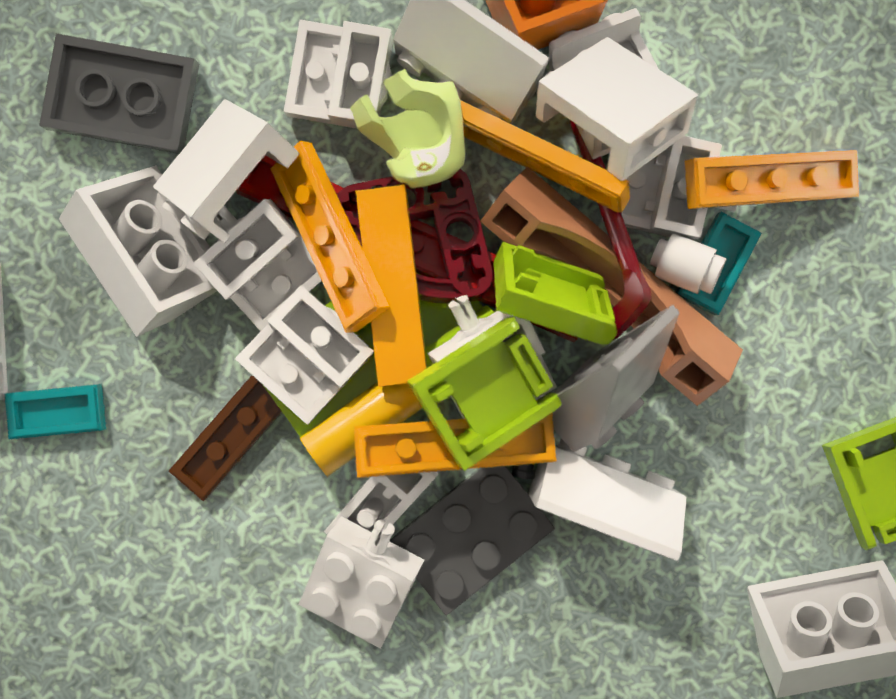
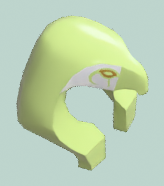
M403 69L384 80L383 83L394 104L406 111L393 117H379L367 94L359 98L350 107L357 129L392 156L393 159L388 160L386 164L392 175L399 182L407 183L411 188L429 186L449 179L464 165L466 153L462 108L454 82L433 83L413 80L409 77L406 69Z

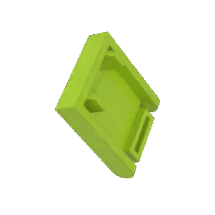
M502 242L494 259L497 311L597 344L606 345L613 341L617 333L614 323L615 318L608 290H605L604 279L601 275L535 253L532 249Z
M507 317L407 381L456 464L463 471L562 405L556 393L546 394L538 400L534 397L540 396L554 387L526 335L517 334L503 342V339L517 331L520 327L514 317ZM450 395L470 427L456 437L435 403L441 402Z
M896 417L822 445L859 545L864 550H870L877 546L871 527H873L879 542L886 545L896 541ZM891 434L895 444L893 448L864 459L861 451L856 448Z

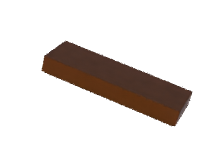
M251 375L169 469V472L202 501L208 499L281 415L282 411L262 383Z

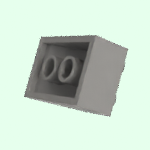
M671 305L594 353L553 392L558 395L562 402V405L552 412L553 428L573 452L590 444L595 449L599 448L616 434L617 429L613 425L620 418L622 420L627 419L642 407L644 401L641 396L655 381L680 313L674 305Z

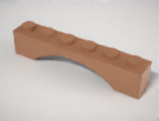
M527 166L502 191L480 222L506 243L532 249L535 253L601 275L604 279L605 290H608L610 302L615 306L624 295V281L609 235ZM639 262L642 273L651 289L652 298L648 306L631 326L634 329L671 305L675 306L680 313L659 367V372L663 378L698 406L730 381L743 349Z

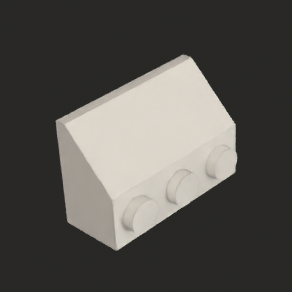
M410 0L393 38L395 53L399 56L397 62L408 72L417 77H420L423 72L437 83L454 82L460 99L512 125L536 92L539 80L542 79L549 57L466 0Z
M157 166L77 189L59 217L60 222L136 337L171 322L217 291L193 264L210 246L206 240H203L162 207L167 198L153 187L162 176Z
M562 438L559 445L555 444L557 462L538 463L535 478L532 479L528 494L535 507L676 561L679 560L682 552L686 496L673 489L674 480L652 471H648L646 478L637 476L629 472L632 464L607 454L604 455L602 462L585 456L587 447L573 452Z
M883 560L747 587L760 658L776 698L896 675V583Z

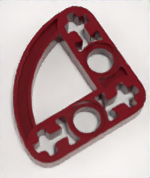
M461 168L452 177L447 179L452 187H460L456 189L455 198H447V194L442 191L431 193L430 204L424 205V190L422 187L411 188L407 183L396 180L394 176L351 184L344 187L338 193L337 197L343 209L347 210L351 206L350 201L357 199L356 191L405 185L416 196L415 204L409 208L410 221L433 217L448 279L431 278L416 273L419 300L449 304L453 300L458 303L456 298L467 296L469 302L482 298L488 292L493 279L492 266L471 183L467 174ZM442 182L429 185L427 193L440 190ZM345 211L362 247L359 218H354L352 211ZM455 222H462L471 228L473 237L468 243L457 245L448 239L446 229ZM476 250L478 252V255L471 253ZM471 254L470 265L474 274H482L483 276L478 280L477 288L470 289L468 282H459L458 278L463 277L465 266L462 256ZM451 256H461V257H459V258L456 259V260H452V257H451Z

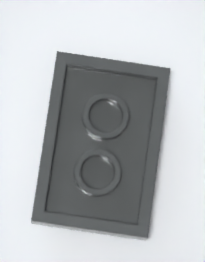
M56 33L39 126L55 132L180 154L185 147L200 64L195 58Z
M506 466L478 468L393 536L390 542L424 559L416 579L447 616L555 528L544 513L535 507L528 493Z

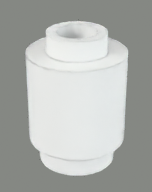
M673 233L669 241L659 240L652 255L650 265L657 267L655 276L661 280L696 294L700 290L711 294L722 272L726 258L716 255L717 249Z

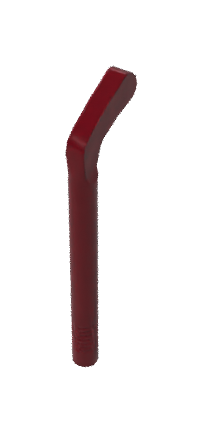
M570 120V125L582 158L606 170L601 156L592 159L576 124ZM598 203L624 281V295L612 308L617 330L614 341L634 323L648 306L652 297L651 289L642 273L621 212L617 213Z

